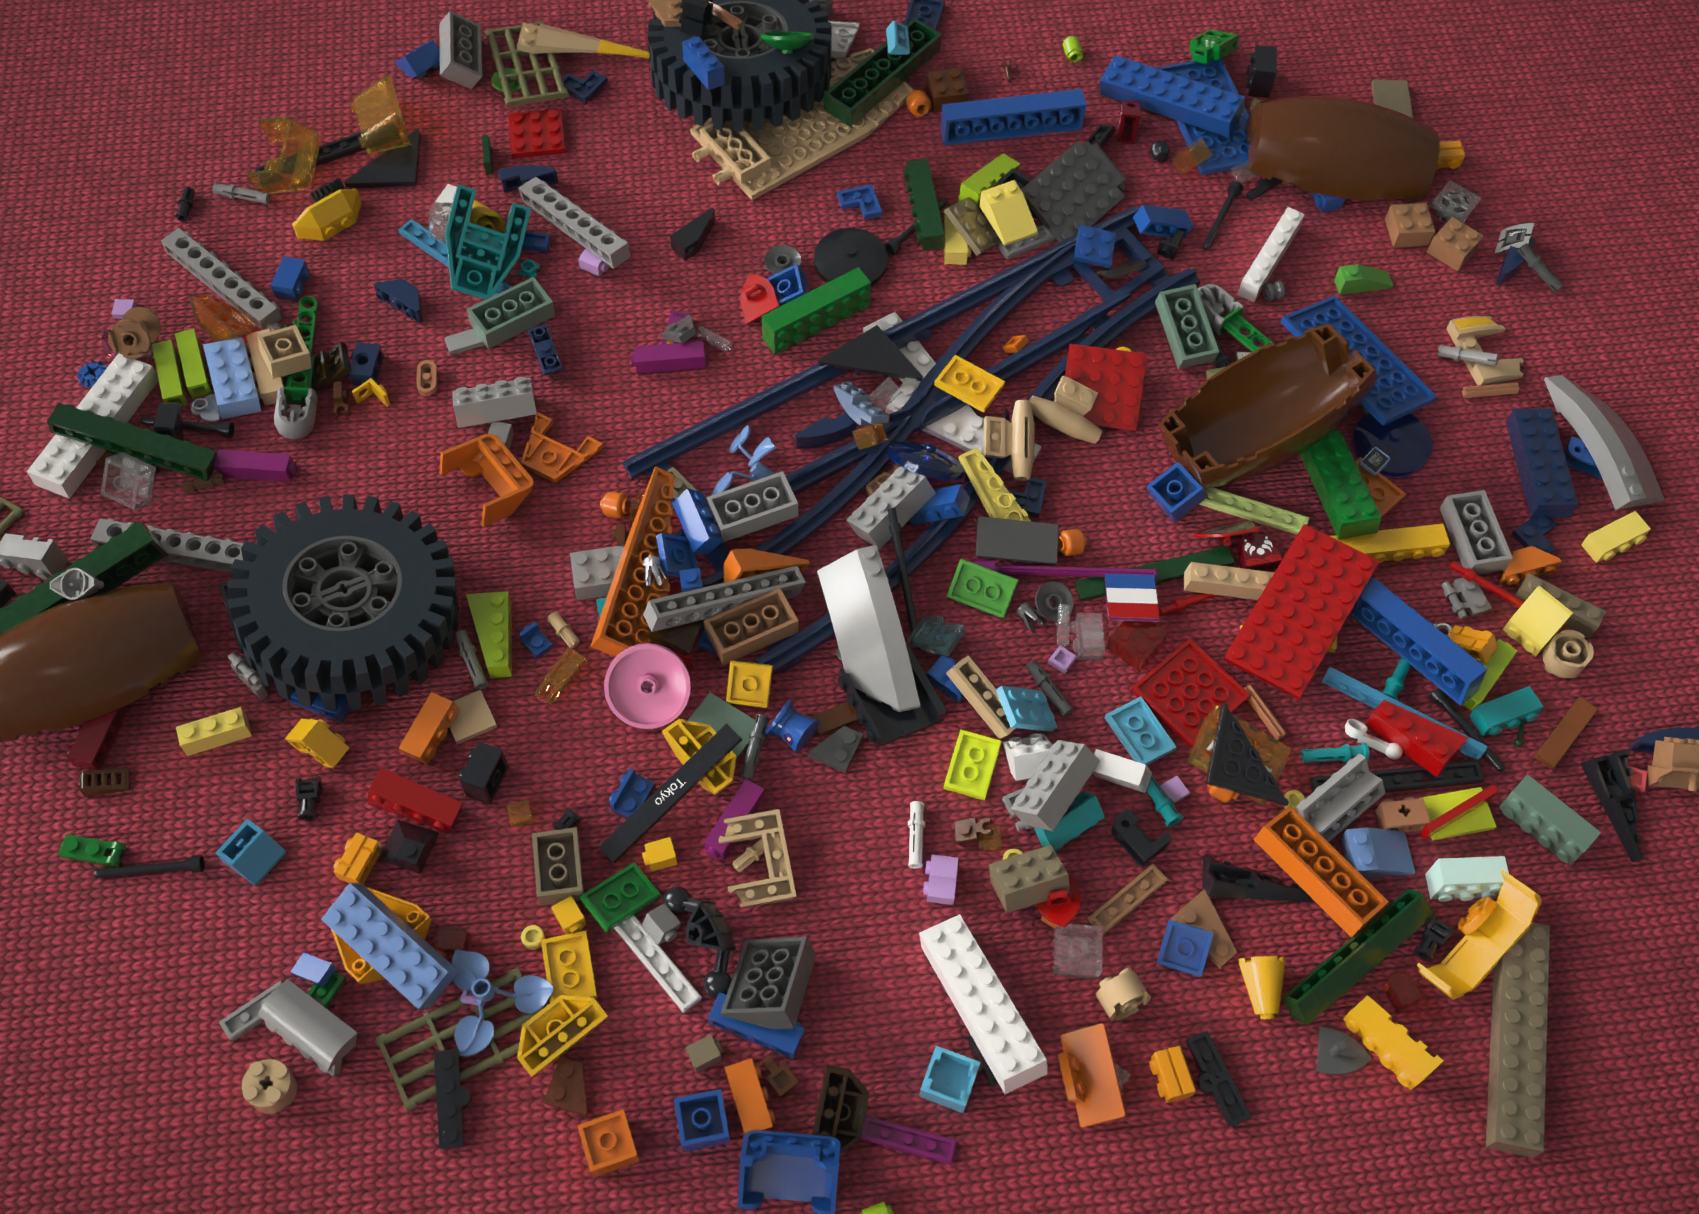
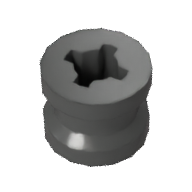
M1280 280L1275 281L1273 284L1265 283L1263 285L1265 300L1270 302L1275 298H1284L1285 289Z

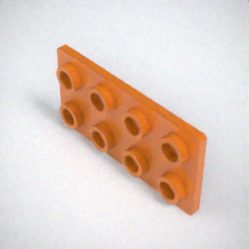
M1101 1023L1062 1034L1060 1037L1064 1052L1059 1053L1058 1058L1068 1101L1076 1105L1080 1126L1085 1128L1125 1117L1126 1112L1105 1025Z

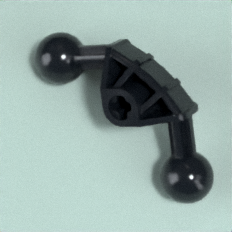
M680 886L671 887L663 896V904L665 903L674 915H682L687 911L693 912L687 923L686 938L688 942L696 946L717 950L714 970L710 971L703 981L705 993L713 999H717L719 993L727 995L732 981L731 976L727 973L730 951L736 950V946L733 942L732 932L725 922L723 914L717 909L713 901L697 900L691 898L690 893L685 888Z

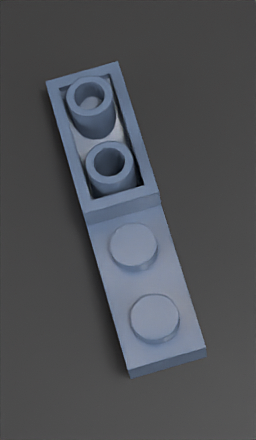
M850 382L834 385L835 394L842 407L860 426L888 423L889 415L883 412L881 408L873 406L869 402L870 395L863 392V389L853 386V383Z

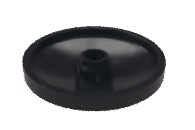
M843 228L835 230L819 241L814 252L816 272L826 283L859 267L870 280L871 286H873L884 276L887 270L888 253L884 243L877 236L863 229Z

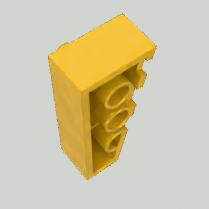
M1368 995L1343 1018L1347 1028L1351 1032L1356 1033L1363 1040L1365 1047L1370 1051H1374L1380 1058V1062L1386 1068L1391 1069L1397 1075L1398 1081L1410 1090L1423 1081L1444 1061L1438 1055L1433 1058L1426 1052L1427 1046L1423 1042L1412 1040L1409 1037L1408 1030L1402 1024H1394L1391 1021V1015Z

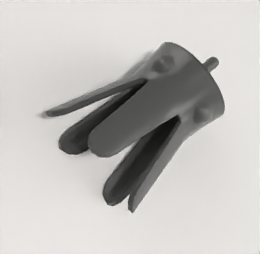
M1030 602L1019 603L1020 607L1017 609V613L1024 620L1028 629L1032 632L1034 631L1029 616L1038 624L1044 625V622L1036 613L1044 618L1046 616L1035 610Z

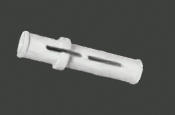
M914 801L910 803V820L908 821V827L910 828L908 867L918 869L923 867L924 803Z

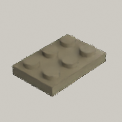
M970 197L948 207L944 211L976 256L1001 242L997 233Z

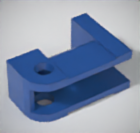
M1572 436L1564 448L1568 467L1603 480L1584 442ZM1569 457L1574 458L1575 461H1571Z

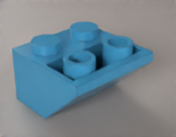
M246 819L216 852L224 864L255 887L287 853L264 830L249 819Z

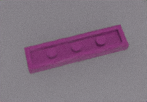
M866 1115L861 1138L859 1139V1141L947 1165H952L957 1143L955 1139Z

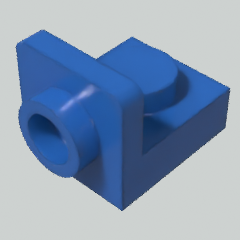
M536 622L525 626L519 633L521 643L536 660L553 648V644L540 631Z

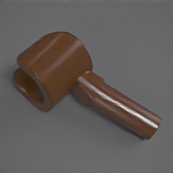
M1009 58V65H1005L1003 59L1001 62L1002 68L1006 71L1008 82L1011 81V58Z

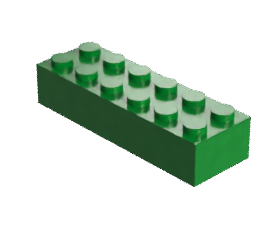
M858 267L762 315V337L764 342L775 355L797 343L803 342L804 339L812 335H817L820 331L834 326L843 319L850 318L859 311H864L870 306V280Z
M1332 431L1320 442L1300 454V457L1338 539L1377 533L1381 521L1380 512L1341 431Z

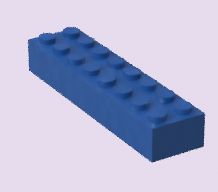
M1117 55L1114 56L1100 78V95L1121 102H1139L1142 109L1227 137L1230 136L1244 112V96Z
M1082 89L942 104L940 132L945 146L1082 130L1087 104Z
M1371 577L1350 615L1460 706L1478 692L1487 668L1480 661L1470 656L1464 648L1454 643L1448 635L1439 631L1430 621L1418 614L1414 608L1403 602L1398 595L1388 590L1382 582Z

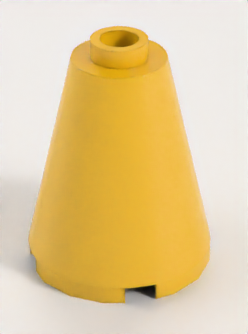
M474 199L469 222L504 233L505 223L501 215Z
M1251 957V960H1246V963L1245 958L1239 959V966L1255 1015H1260V1019H1275L1274 1014H1279L1285 957Z

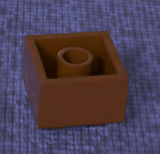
M961 68L927 72L926 90L931 101L933 113L942 112V104L968 101L969 92Z

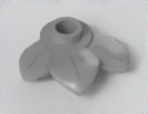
M215 394L207 395L205 398H198L192 402L191 411L194 415L201 416L202 420L206 422H218L220 420V412Z

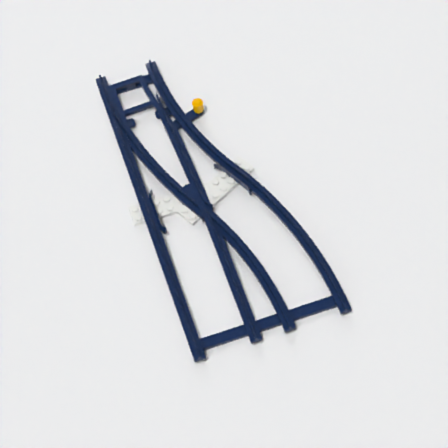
M1140 206L1137 208L1132 207L1093 226V228L1116 233L1114 247L1117 246L1141 273L1115 293L1086 263L1074 260L1077 235L905 321H902L896 312H893L863 327L864 333L878 325L922 374L923 379L922 381H916V379L899 378L902 385L887 405L885 411L890 414L889 423L785 476L794 495L861 461L812 508L754 550L786 555L857 497L866 488V485L894 458L911 435L919 430H923L966 452L978 448L983 455L984 418L977 416L967 403L934 386V382L955 355L967 360L984 339L1014 309L1048 280L1053 279L1058 286H1064L1073 281L1074 277L1068 270L1074 268L1104 301L1100 305L1085 311L1083 315L985 370L1005 381V383L1064 348L1069 347V344L1106 348L1108 345H1111L1124 332L1157 310L1155 301L1160 292L1194 284L1196 286L1200 285L1201 280L1196 276V268L1192 270L1188 268L1170 277L1164 271L1165 267L1129 231L1137 227L1133 216L1140 208ZM1148 282L1152 285L1153 289L1125 306L1111 318H1108L1106 314L1131 298L1132 293ZM996 298L959 336L937 363L934 362L918 340H930V330ZM1093 326L1095 330L1085 337L1084 334ZM1119 347V348L1116 349V350H1122V351H1130V352H1132V351H1131L1129 348H1127V347ZM1068 355L1047 375L1027 400H1030L1033 395L1050 401L1055 399L1054 392L1061 377L1065 376ZM817 364L623 461V467L632 480L646 473L652 476L656 466L668 471L670 469L668 462L849 372V370L836 369L834 366L827 365L819 366ZM855 370V375H859L861 371ZM1005 408L1004 417L1009 421V411ZM1033 415L1034 424H1035V422L1038 420V418ZM1034 443V460L1042 447ZM1010 455L1002 459L985 457L998 476H1000L1003 470L1013 474ZM966 472L964 474V481L969 482L965 485L964 490L970 497L965 515L934 521L904 551L908 577L940 548L981 501ZM683 529L673 534L686 537ZM723 543L719 544L710 554L705 555L716 573L702 580L704 587L724 583V562L729 552ZM897 559L884 569L891 592L901 584ZM827 613L791 638H785L766 646L769 651L757 657L755 663L773 665L772 675L780 670L785 672L802 662L801 657L835 636L830 614Z

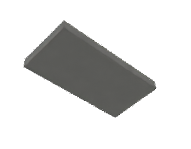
M978 517L977 558L1048 565L1057 564L1058 524Z

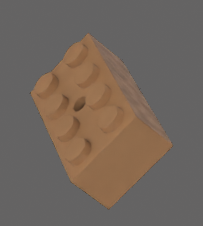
M780 588L704 620L705 633L722 665H726L731 660H737L798 633L799 625L796 615Z

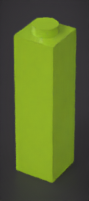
M195 329L175 333L187 389L192 398L212 394L200 340Z
M172 340L152 344L164 403H181V407L188 406L178 353Z
M1499 639L1497 641V650L1493 655L1491 654L1487 663L1482 662L1487 671L1478 692L1463 704L1471 711L1481 704L1518 651L1509 643Z

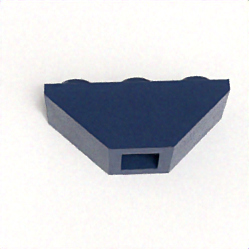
M404 279L376 282L374 284L376 297L380 301L387 302L396 311L400 310L405 313L411 320L414 319L419 323L423 321L421 298L417 287Z
M547 324L528 329L541 372L546 376L563 371Z

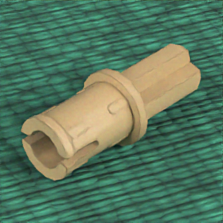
M558 612L551 613L547 621L556 630V635L561 637L570 648L577 647L580 640L571 630V625L566 624Z
M762 838L751 847L748 846L746 851L733 861L732 864L738 872H742L754 861H759V857L764 854Z

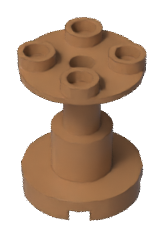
M134 307L129 309L123 315L122 320L118 321L109 332L108 340L111 348L127 359L141 357L149 349L150 344L160 336V320L150 308Z

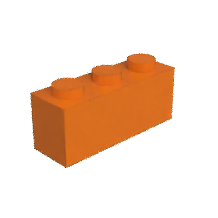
M431 692L399 749L405 755L428 765L429 761L435 757L440 742L447 736V730L451 723L456 720L459 711L458 706L453 701Z
M751 1058L726 1066V1076L744 1135L752 1130L773 1132L772 1124H775L776 1120L773 1110H768L766 1106V1101H769L766 1087L761 1088L758 1080L762 1078L759 1065H754Z

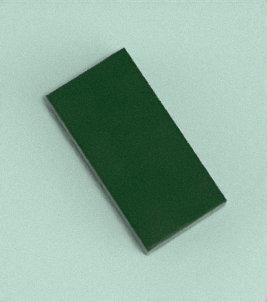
M482 135L484 168L486 175H492L491 142L488 135Z

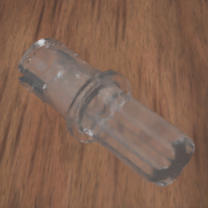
M700 326L697 330V337L709 342L710 346H716L725 352L732 348V342L720 336L718 332H713L704 326Z
M1066 604L1058 605V621L1055 623L1057 627V645L1063 647L1069 645L1070 627H1072L1070 623L1071 606Z

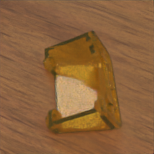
M391 75L381 78L353 98V103H350L353 114H357L362 137H359L361 147L366 148L367 154L410 145Z

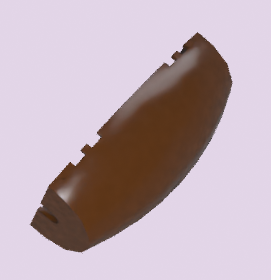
M1332 96L1282 97L1257 102L1246 121L1247 141L1251 143L1248 149L1249 171L1269 180L1272 177L1283 180L1282 184L1287 186L1289 182L1300 185V190L1362 201H1378L1379 198H1388V201H1395L1396 198H1403L1404 201L1425 199L1437 170L1440 152V139L1437 131L1405 114L1376 104Z
M1325 324L1305 330L1304 335L1295 338L1292 335L1285 337L1286 341L1275 345L1273 342L1233 362L1198 386V391L1192 396L1187 395L1183 399L1184 403L1178 409L1174 407L1159 423V427L1175 462H1179L1203 489L1232 484L1252 478L1299 456L1335 430L1358 408L1373 390L1376 383L1375 369L1356 350L1352 351V357L1348 342L1330 324Z
M174 583L143 584L94 593L82 599L71 600L54 606L0 635V742L18 740V736L30 734L31 737L39 736L40 731L52 729L55 732L108 714L150 694L149 689L159 683L164 686L169 683V677L177 672L183 674L204 659L196 634L191 626L192 622L185 602Z

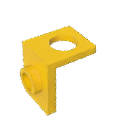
M371 378L352 391L357 404L374 393L387 407L390 406L385 388L381 384L378 386ZM367 388L366 392L359 396L360 391Z

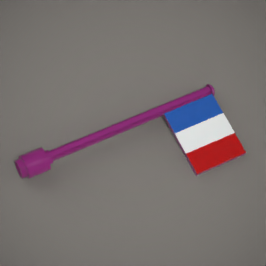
M975 559V561H970L1002 574L1105 577L1109 620L1159 622L1160 619L1155 579L1158 576L1156 568L998 565L994 559Z

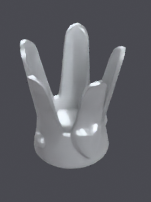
M649 555V557L643 560L647 586L651 584V571H653L658 585H662L660 571L664 578L667 579L660 567L661 563L657 556Z

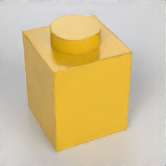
M670 837L644 844L646 852L642 853L645 866L650 865L651 872L677 865Z
M572 896L551 907L554 916L566 935L583 930L586 921Z

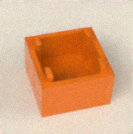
M624 1109L577 1125L593 1178L640 1162Z

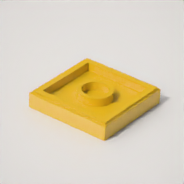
M731 660L726 702L768 708L773 665Z

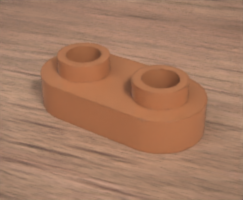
M424 360L417 366L416 385L418 392L423 396H431L437 391L438 370L436 364L431 360Z

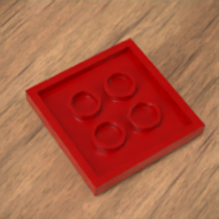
M561 109L508 114L512 159L566 154Z

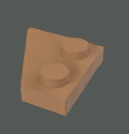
M649 0V8L654 9L655 15L665 27H681V23H679L680 14L683 10L680 8L681 0Z

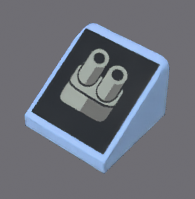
M1374 447L1359 465L1375 476L1386 467L1390 457L1379 448Z

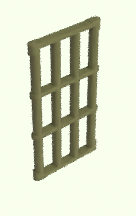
M541 21V22H536V23H531V24L540 26V24H545V25H546V22ZM522 25L490 29L485 32L492 49V58L496 63L499 74L498 79L502 84L507 107L563 99L569 96L554 53H547L551 67L541 69L536 54L516 49L512 34L520 33ZM505 35L510 51L499 52L495 37ZM530 56L534 70L523 72L519 57ZM512 58L516 73L506 74L502 60ZM554 74L559 91L548 93L543 76ZM536 77L541 94L531 96L526 79ZM519 80L524 97L513 99L508 82Z
M516 967L508 971V974L490 982V984L499 989L521 978V970ZM509 997L485 1009L483 1021L514 1006L516 998ZM460 998L430 1013L426 1012L424 1016L388 1034L384 1033L376 1037V1042L382 1050L407 1112L436 1095V1085L409 1099L403 1086L434 1071V1060L400 1078L394 1066L436 1044L440 1051L445 1050L442 1041L455 1035L457 1024L438 1033L433 1021L467 1005V1003H462ZM473 1005L474 1010L476 1012V1014L473 1016H476L479 1019V1007L477 1005ZM538 1012L526 1013L495 1029L493 1040L490 1043L495 1055L461 1071V1082L498 1063L502 1064L504 1060L516 1055L520 1042L499 1052L494 1040L521 1027ZM427 1024L429 1025L433 1036L390 1057L385 1045Z

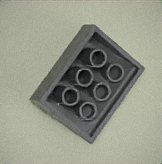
M792 937L745 940L721 1010V1015L770 1029H794L816 957V953L808 938Z

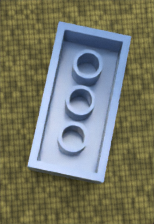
M243 337L203 344L221 420L262 412Z

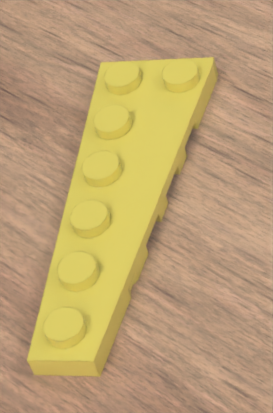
M978 448L958 457L989 517L1031 522L1027 512L1019 506L1014 495L1009 493L1003 485L1004 482L994 472V469Z

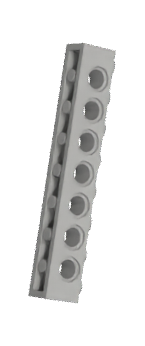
M534 177L519 187L522 201L613 269L631 257L630 245L625 239H621L613 230L610 231L602 222L595 220L591 214L585 213L578 205H574L567 197L559 194L556 189L549 187L545 181Z
M177 228L161 240L167 254L261 331L272 328L282 320L279 313L280 308L275 302L268 301L261 291L257 292L254 286L249 281L245 282L238 272L231 271L224 261L220 262L213 252H208L201 242L194 241L188 232L185 233L180 228Z
M99 518L90 540L95 547H100L107 543L111 537L121 534L130 525L135 523H123L115 519L105 520ZM147 526L168 553L160 561L232 573L231 567L234 560H243L241 547L244 543H238L231 539L221 540L212 536H198L191 532L180 533L173 529L163 530L154 526Z
M793 566L649 600L643 615L651 632L711 618L778 588L781 589L786 599L799 596L806 582L799 568Z

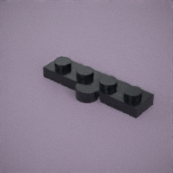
M1208 1031L1188 1038L1185 1042L1202 1074L1198 1080V1088L1205 1094H1212L1228 1128L1251 1119V1115Z
M459 1050L435 1051L434 1064L439 1149L465 1147L462 1108L470 1103L471 1094L466 1088L460 1086Z

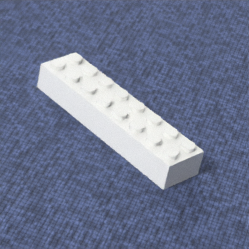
M118 353L76 408L84 411L89 410L97 415L108 416L116 421L126 423L159 381L158 376L152 365L136 359H127ZM55 434L28 469L27 473L36 486L70 499L95 466L96 461L104 454L105 449Z
M957 915L920 932L922 950L1004 1094L1047 1075V1060L961 915Z

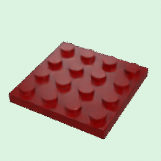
M1069 344L1065 376L1098 392L1091 410L1084 415L1086 419L1097 427L1137 431L1147 354Z
M1190 638L1135 683L1130 690L1137 697L1141 696L1150 710L1190 748H1193L1217 727L1222 703H1227L1228 709L1233 713L1251 696Z

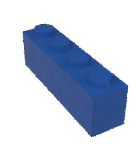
M721 992L719 993L708 1016L709 1024L794 1060L805 1035V1028L802 1027L801 1023L796 1021L794 1029H770L724 1017L721 1015V1010L726 995Z

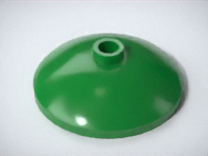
M790 31L760 33V38L769 46L782 49V53L790 54L793 53V50L803 48L815 39V34Z

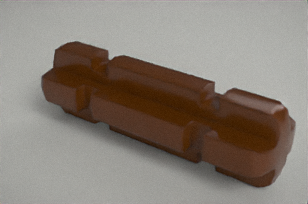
M216 473L212 477L210 476L208 481L199 478L194 479V481H184L183 487L186 493L194 492V489L202 490L213 487L214 484L216 486L224 484L225 480L222 473Z

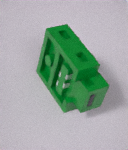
M1211 29L1190 40L1192 61L1208 64L1213 60H1221L1224 56L1231 54L1239 48V35Z

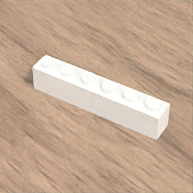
M1290 207L1286 209L1243 278L1238 296L1253 303L1256 301L1263 289V285L1267 283L1300 229L1305 214Z

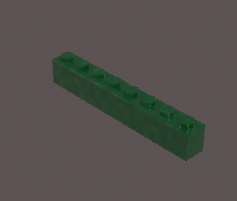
M57 403L47 421L51 433L208 481L215 468L214 464L217 456L216 451H213L211 448L200 447L189 441L177 440L170 435H161L150 429L136 427L131 423L116 421L108 416L103 417L89 410L78 409L70 404Z
M1407 889L1282 998L1292 1018L1306 1025L1315 1021L1321 1013L1331 1007L1337 999L1347 993L1353 985L1363 979L1369 971L1379 965L1385 957L1394 952L1401 943L1410 938L1417 929L1423 926L1434 915L1425 895Z

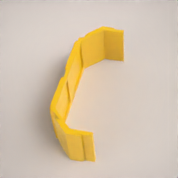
M1504 870L1500 872L1504 883L1497 898L1496 906L1486 921L1471 934L1465 935L1440 964L1428 969L1420 963L1417 964L1420 969L1419 973L1453 1000L1464 996L1469 991L1472 992L1497 965L1498 961L1529 929L1542 902L1541 897L1536 892Z

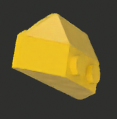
M356 188L339 189L307 207L298 220L292 224L296 236L299 239L325 241L355 224L362 204L358 190Z
M678 719L665 728L662 733L676 757L684 765L716 734V731L707 724ZM733 751L723 758L699 782L702 788L716 795L733 782L737 759Z
M560 995L522 1025L517 1059L529 1075L533 1077L591 1033L608 1015L593 997Z

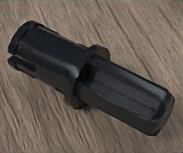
M185 187L182 198L178 200L179 207L175 217L179 221H187L189 211L193 208L192 200L195 193L193 188Z

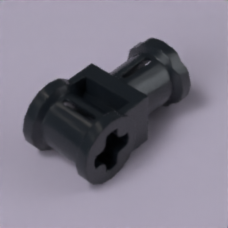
M316 776L315 779L304 780L296 778L295 788L297 800L300 804L298 819L313 821L318 818L316 803H320V796L322 795L321 777Z
M1436 915L1431 918L1425 927L1424 933L1421 936V944L1414 949L1417 957L1428 962L1433 961L1435 951L1445 944L1455 928L1453 926L1449 927L1438 920Z

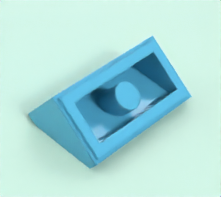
M892 21L886 29L888 54H909L908 27Z

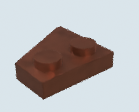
M560 1056L543 1103L587 1117L588 1109L583 1064Z

